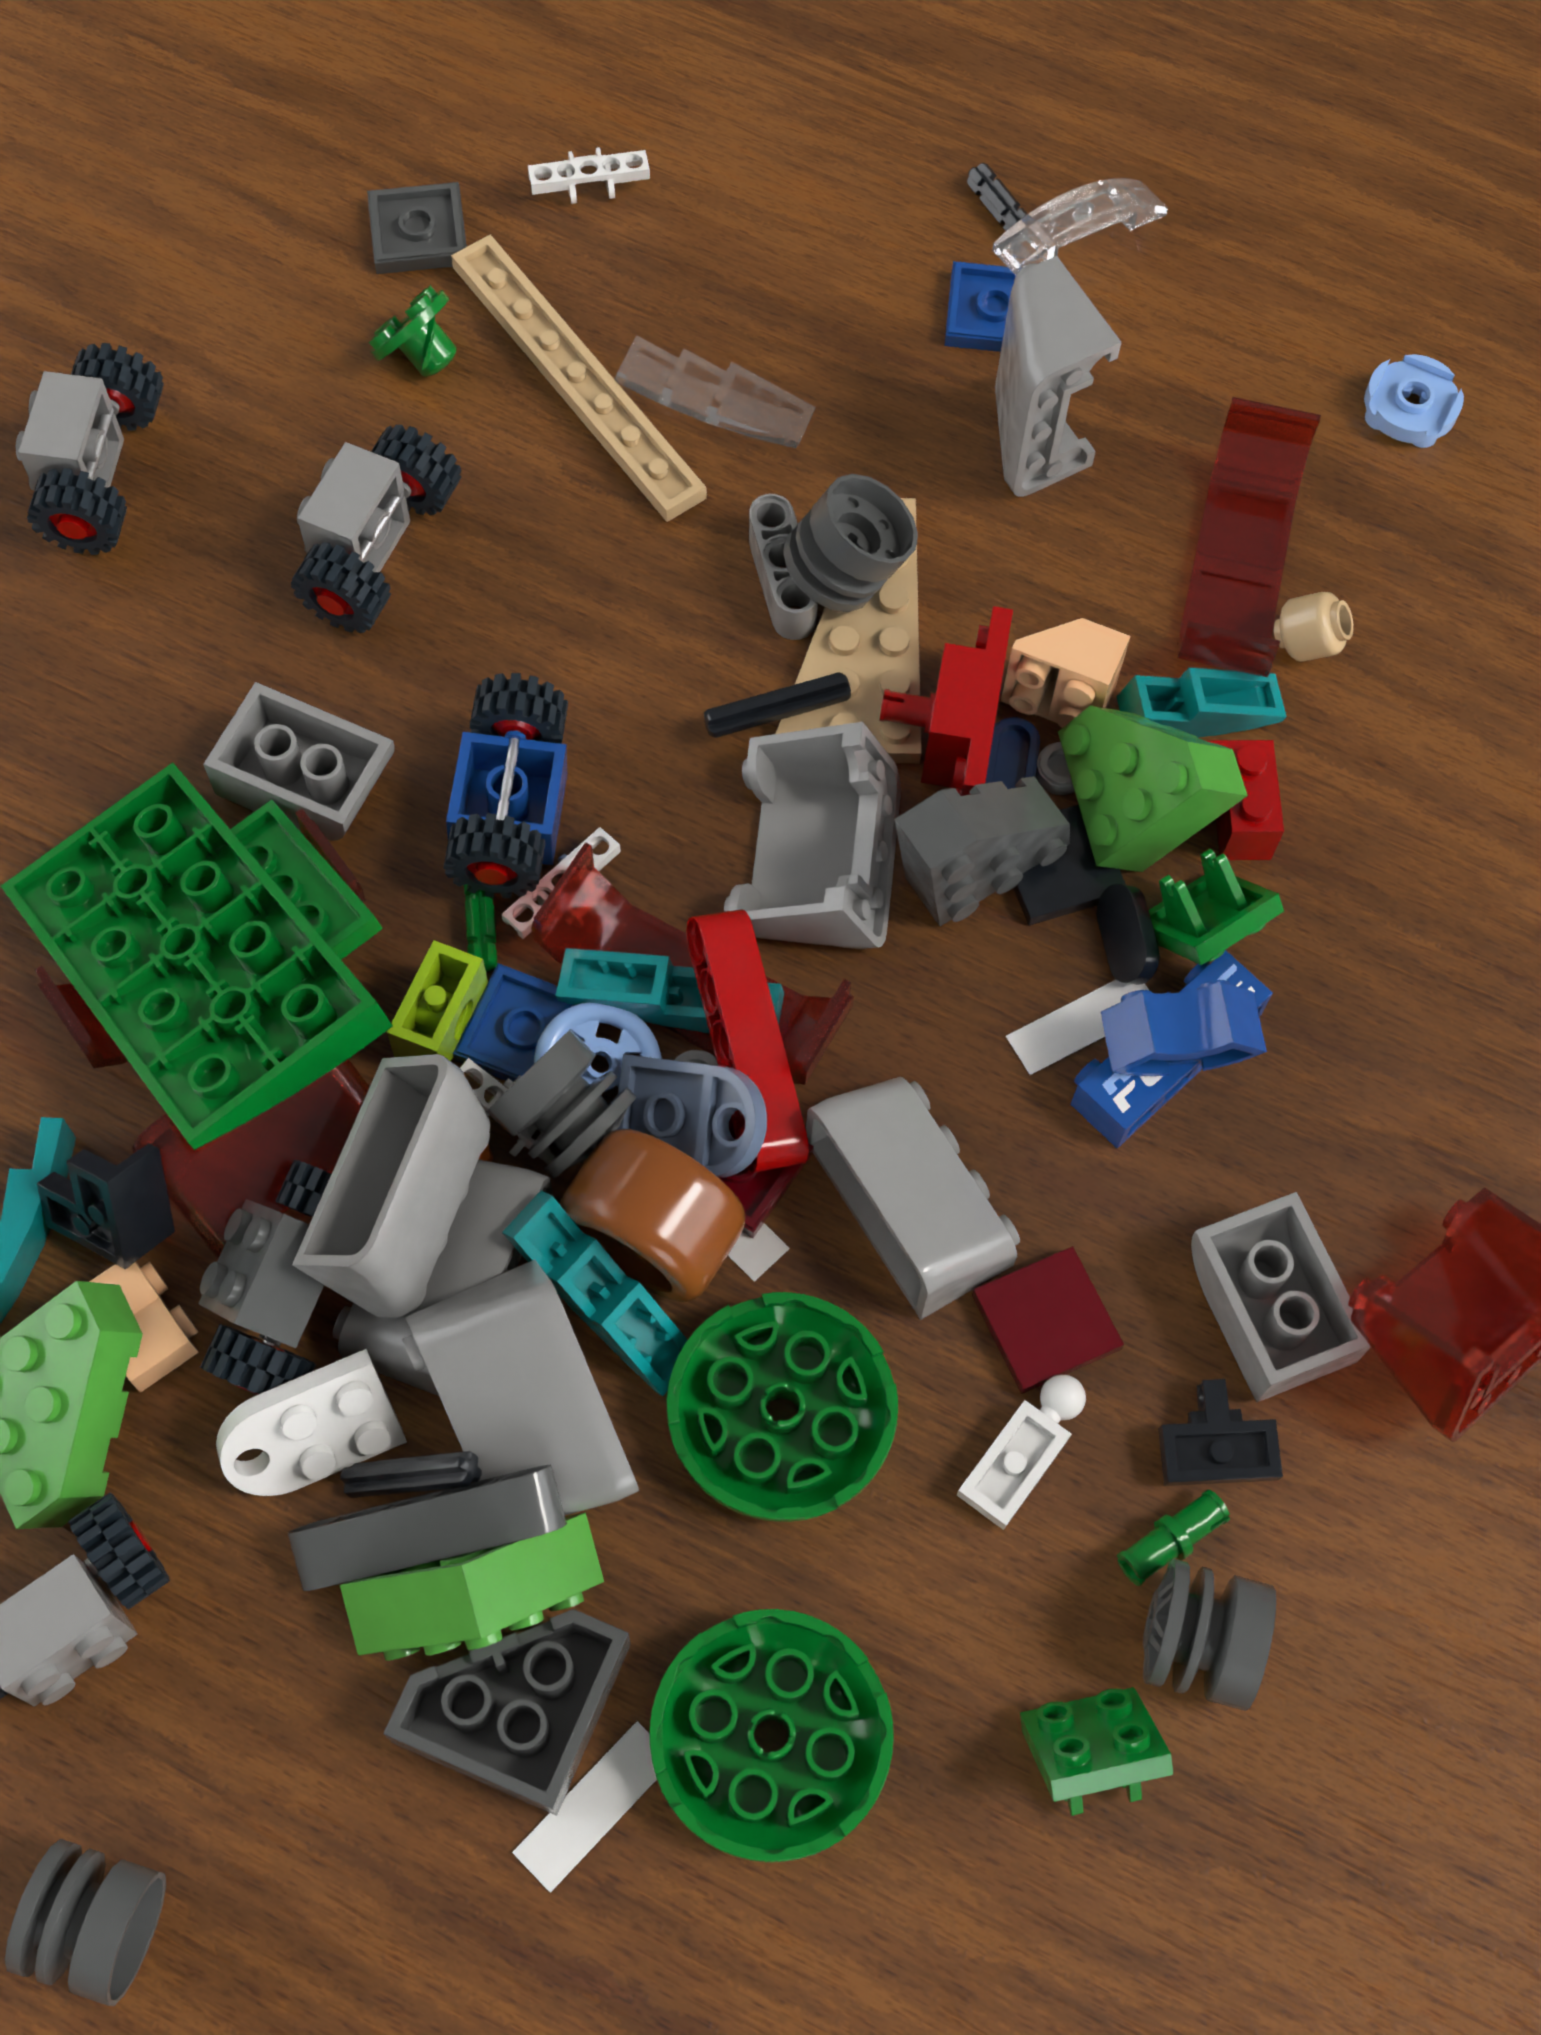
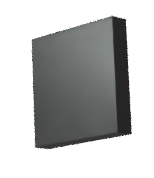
M459 182L367 191L376 274L453 267L451 255L467 247Z

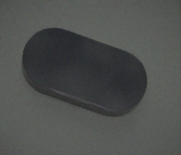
M1124 884L1110 885L1100 896L1096 911L1097 922L1110 971L1115 979L1120 982L1141 985L1148 982L1154 976L1160 958L1159 947L1146 899L1142 891L1135 886Z

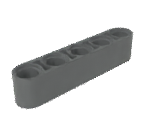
M542 1465L473 1482L464 1488L445 1489L316 1521L289 1531L288 1537L303 1591H311L537 1537L566 1526L567 1522L551 1465Z

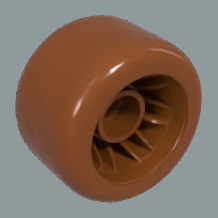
M618 1129L605 1135L596 1145L560 1201L561 1207L582 1232L595 1238L628 1277L640 1282L646 1290L678 1302L694 1300L707 1289L744 1229L746 1218L744 1208L738 1197L710 1170L674 1146L651 1135L632 1129Z

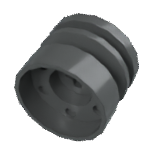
M849 474L838 477L786 537L783 555L788 572L796 585L807 596L830 610L851 612L863 608L916 550L918 532L914 517L903 500L888 486L868 476Z
M571 1029L486 1111L511 1137L520 1134L532 1124H535L542 1131L531 1145L528 1154L534 1159L551 1143L560 1150L543 1169L552 1179L556 1178L563 1171L583 1163L605 1135L618 1129L628 1107L637 1097L628 1087L623 1089L609 1103L601 1096L617 1078L612 1071L602 1075L591 1084L582 1077L596 1054Z
M1173 1558L1168 1564L1161 1584L1154 1592L1147 1614L1143 1635L1145 1654L1143 1667L1145 1684L1160 1688L1164 1684L1173 1662L1172 1686L1174 1692L1184 1694L1188 1691L1199 1669L1204 1671V1695L1207 1701L1246 1711L1251 1707L1257 1696L1270 1652L1277 1605L1276 1590L1273 1585L1234 1575L1225 1587L1221 1598L1217 1599L1214 1598V1573L1211 1568L1202 1566L1198 1570L1189 1591L1190 1566L1188 1562Z
M59 1839L50 1846L38 1863L19 1902L7 1940L5 1954L7 1971L23 1977H29L35 1972L37 1982L53 1985L70 1965L68 1975L69 1993L107 2006H115L124 1997L134 1981L152 1941L164 1902L166 1890L165 1873L121 1859L112 1867L104 1879L106 1867L104 1853L89 1848L82 1854L81 1845Z

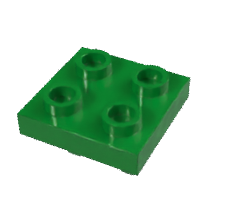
M1210 848L1200 854L1204 875L1187 886L1182 880L1174 883L1170 875L1165 876L1159 880L1163 901L1149 910L1158 946L1199 965L1219 958L1227 948L1247 935L1259 932L1265 927L1267 922L1284 912L1279 893L1235 876L1226 855L1222 853L1216 857L1214 851Z
M1135 1687L1107 1689L1095 1696L1068 1702H1049L1040 1708L1020 1712L1022 1733L1054 1802L1068 1801L1071 1816L1083 1813V1795L1122 1787L1126 1788L1129 1802L1142 1800L1141 1782L1174 1775L1171 1752Z

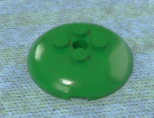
M772 1292L761 1294L759 1298L747 1300L731 1307L727 1305L706 1319L693 1332L680 1351L671 1373L667 1393V1418L672 1443L678 1458L694 1482L706 1494L723 1506L748 1517L774 1522H793L811 1519L836 1510L857 1496L873 1480L886 1460L893 1443L898 1419V1393L891 1370L883 1355V1349L870 1331L855 1317L842 1308L817 1297L791 1292ZM783 1398L794 1403L798 1409V1414L789 1420H778L776 1422L766 1410L768 1404L775 1399Z
M759 1609L733 1615L732 1618L714 1625L702 1634L700 1632L688 1642L668 1667L657 1690L650 1720V1750L656 1778L663 1795L678 1818L692 1833L705 1843L731 1856L749 1861L773 1863L799 1860L815 1855L842 1840L859 1825L875 1804L885 1784L891 1764L894 1742L893 1719L887 1693H885L877 1674L863 1651L849 1637L830 1624L807 1614L781 1609ZM768 1720L777 1721L782 1724L787 1730L789 1737L787 1744L781 1750L775 1752L763 1751L755 1742L753 1735L757 1726Z

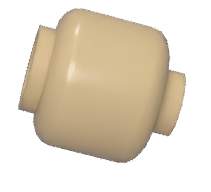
M1318 592L1287 600L1281 609L1280 619H1277L1274 623V636L1278 646L1285 648L1293 659L1300 662L1339 654L1345 647L1346 641L1350 640L1353 635V618L1348 604L1344 600L1339 601L1331 592Z

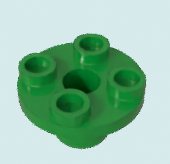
M431 285L425 288L409 303L411 306L406 309L405 313L407 316L402 321L394 315L374 332L375 336L369 341V344L373 347L370 353L377 361H380L399 348L422 376L430 377L442 371L450 364L457 351L456 345L435 321V315L446 305L449 297L443 290L436 292Z

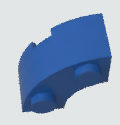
M1226 980L1209 981L1201 984L1195 990L1180 993L1157 994L1149 990L1132 991L1123 995L1120 1003L1101 1011L1113 1073L1131 1076H1169L1168 1065L1201 1061L1203 1071L1238 1063L1267 1052L1254 992L1231 985Z

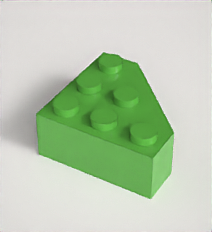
M1090 705L1058 731L1096 866L1143 872L1248 796L1233 749L1207 742L1179 729L1158 724L1141 715Z
M75 1281L0 1338V1494L16 1529L62 1527L70 1519L104 1497L110 1473L103 1471L110 1439L118 1438L129 1394L128 1391L122 1390L130 1357L138 1356L143 1335L120 1285Z
M586 1512L565 1516L566 1526L544 1535L341 1584L340 1589L358 1655L383 1652L385 1661H390L414 1654L420 1650V1647L424 1648L425 1655L439 1654L460 1646L461 1641H465L467 1650L479 1649L501 1641L503 1639L501 1630L509 1627V1630H517L543 1621L542 1610L549 1608L550 1611H558L582 1603L584 1601L583 1591L604 1582Z

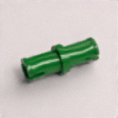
M1207 1489L1199 1498L1171 1517L1165 1514L1156 1520L1153 1531L1125 1551L1123 1550L1117 1554L1118 1564L1128 1579L1135 1585L1140 1586L1147 1578L1171 1562L1173 1558L1182 1561L1191 1555L1194 1544L1220 1525L1230 1521V1513L1222 1499L1215 1492Z

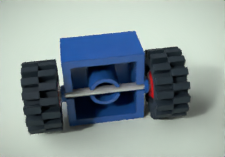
M501 673L495 675L494 681L489 677L482 680V685L478 684L476 688L469 727L471 733H462L446 819L448 845L444 869H446L445 874L448 878H454V884L459 887L467 884V891L472 893L483 890L485 891L484 896L493 897L494 893H500L502 898H511L512 892L519 897L524 896L527 890L533 892L536 886L539 885L542 864L553 865L567 781V744H562L568 701L564 700V694L561 690L553 691L554 685L546 681L542 685L538 684L539 678L530 675L528 680L521 679V673H511V679H507Z

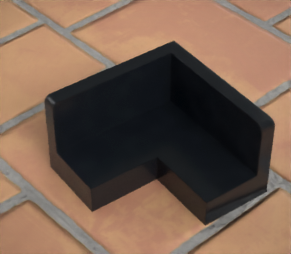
M150 1143L143 1146L117 1166L83 1149L67 1160L71 1180L56 1172H52L37 1183L46 1226L124 1269H127L175 1232L160 1149Z

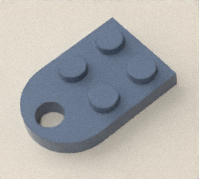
M623 1054L618 1094L628 1087L637 1097L628 1107L618 1129H632L658 1138L686 1153L718 1178L735 1175L752 1163L765 1139L767 1112L761 1092L747 1075L730 1067ZM740 1110L745 1118V1130L742 1136L735 1140L729 1131V1121L732 1114Z

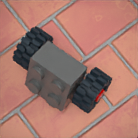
M294 1159L276 1198V1202L313 1218L332 1172L329 1170L326 1172ZM248 1199L245 1200L242 1209L239 1208L234 1211L225 1228L224 1239L227 1242L217 1262L209 1265L202 1277L200 1284L202 1296L198 1304L234 1324L259 1333L260 1338L219 1324L200 1368L256 1395L314 1371L316 1366L314 1362L279 1347L281 1343L294 1348L297 1347L324 1287L319 1281L292 1266L310 1224Z

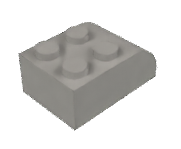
M255 682L203 765L215 795L252 811L258 810L272 799L299 831L316 838L335 841L344 837L392 757L395 747L393 740Z
M1297 1192L1194 1232L1191 1240V1250L1198 1280L1256 1403L1355 1364L1374 1345Z

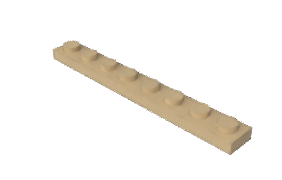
M491 234L451 255L453 269L666 522L707 499V487Z

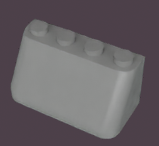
M440 1054L382 1058L292 1263V1266L376 1317L398 1318L415 1310L422 1303L426 1295L427 1283L438 1256L447 1244L448 1232L459 1205L468 1193L469 1181L480 1154L489 1142V1117L463 1071Z
M897 1077L827 1098L809 1108L806 1132L808 1143L814 1146L813 1154L916 1314L922 1320L1014 1266L1017 1258L1015 1246L1020 1243V1237L1011 1220L1004 1214L998 1216L987 1200L990 1198V1193L980 1174L974 1169L968 1171L957 1155L960 1153V1148L950 1129L945 1125L939 1127L928 1110L931 1108L930 1102L922 1087L916 1081L908 1083L903 1077Z

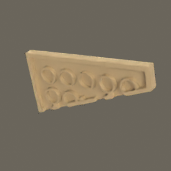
M901 498L914 517L916 525V498ZM917 545L916 550L863 608L851 612L830 610L826 607L823 610L795 684L840 672L848 678L851 698L844 702L781 719L775 734L864 722L895 763L920 764L921 727L879 721L885 689L920 696Z

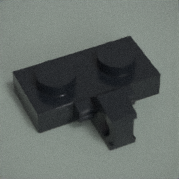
M1226 1379L1202 1380V1383L1196 1386L1198 1411H1190L1188 1413L1187 1424H1166L1158 1428L1164 1486L1275 1481L1283 1477L1276 1419L1243 1421L1241 1409L1229 1410Z

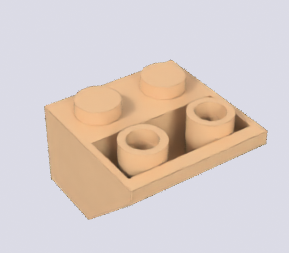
M1081 618L1015 640L1011 650L1001 702L1011 705L1020 713L1027 715L1035 714L1056 722L1062 728L1090 705L1107 708L1115 691L1131 636Z

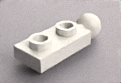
M1056 1375L1045 1382L1040 1393L1042 1405L1040 1410L1026 1400L1023 1401L958 1490V1497L1003 1530L1072 1434L1058 1423L1061 1420L1075 1418L1085 1406V1390L1082 1384L1070 1375Z

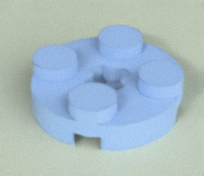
M1417 354L1404 355L1402 361L1389 364V359L1381 363L1374 370L1364 396L1366 406L1365 421L1369 427L1380 430L1393 439L1412 443L1416 447L1428 448L1435 444L1437 438L1446 435L1456 423L1464 402L1462 388L1458 393L1457 387L1452 382L1455 375L1447 366L1433 358ZM1411 393L1420 396V404L1410 403L1405 398L1410 397Z

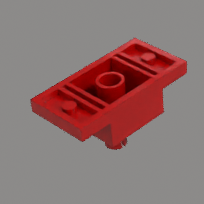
M993 606L989 626L979 625L975 648L950 643L944 644L936 693L931 692L930 697L890 691V689L884 690L880 722L888 721L924 727V733H929L921 783L955 788L960 796L971 795L969 791L975 785L985 784L1013 609Z

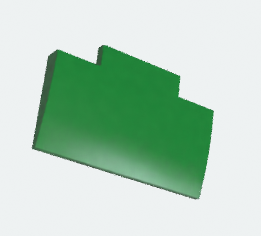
M173 762L1 885V888L194 1150L245 1124L296 1094L393 1027L376 1000L342 962L343 958L383 929L373 913L272 799L236 826L229 829Z

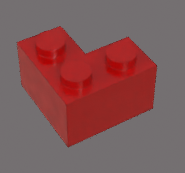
M1205 740L1233 749L1248 795L1216 818L1219 854H1225L1228 860H1271L1284 833L1274 740Z

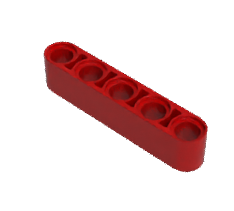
M743 909L692 916L687 922V944L718 1066L734 1068L747 1075L758 1087L766 1106L767 1130L765 1139L758 1155L746 1169L750 1173L805 1163L809 1153L807 1132L751 919ZM737 1110L732 1114L731 1119L736 1139H739L745 1130V1118L742 1112Z

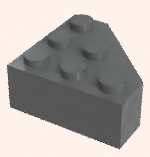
M1034 776L1021 778L1015 785L1017 788L1007 789L1002 781L978 784L969 791L971 795L960 796L955 788L940 790L895 818L906 880L939 926H942L951 919L954 922H958L967 918L978 908L981 900L995 891L998 894H1003L1011 890L1022 880V873L1039 863L1041 866H1047L1058 860L1066 852L1067 846L1070 844V824Z
M572 1609L552 1617L550 1621L529 1630L503 1637L497 1643L469 1651L470 1654L438 1667L432 1666L412 1674L383 1734L392 1743L557 1816L630 1648L629 1633Z

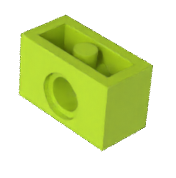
M433 940L391 1023L393 1027L387 1030L394 1057L440 1054L449 1061L452 1060L453 1052L488 984L482 958Z

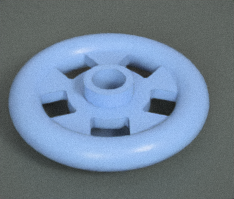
M587 1002L564 1010L550 1021L538 1040L534 1064L570 1029L596 1055L605 1057L609 1064L608 1071L604 1073L596 1072L590 1064L582 1077L591 1084L610 1071L617 1076L605 1091L611 1090L615 1086L619 1088L623 1054H639L642 1057L662 1059L653 1032L636 1014L608 1005ZM599 1023L609 1024L621 1030L617 1044L609 1039L596 1037Z

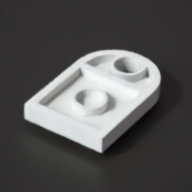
M364 1349L241 1403L222 1423L217 1435L216 1449L223 1474L234 1487L253 1495L275 1496L303 1488L342 1471L344 1468H349L355 1463H360L402 1445L407 1441L367 1349ZM250 1449L263 1450L258 1457L252 1460H236L244 1451Z

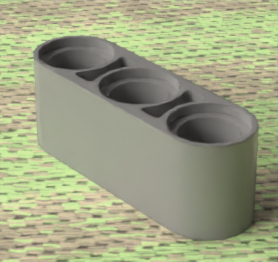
M765 494L755 499L749 509V546L773 627L783 638L801 640L808 637L816 627L818 603L813 601L796 585L787 568L777 567L786 566L783 555L785 540L798 523L793 507L786 498L777 494ZM798 606L801 607V609H791L788 607Z

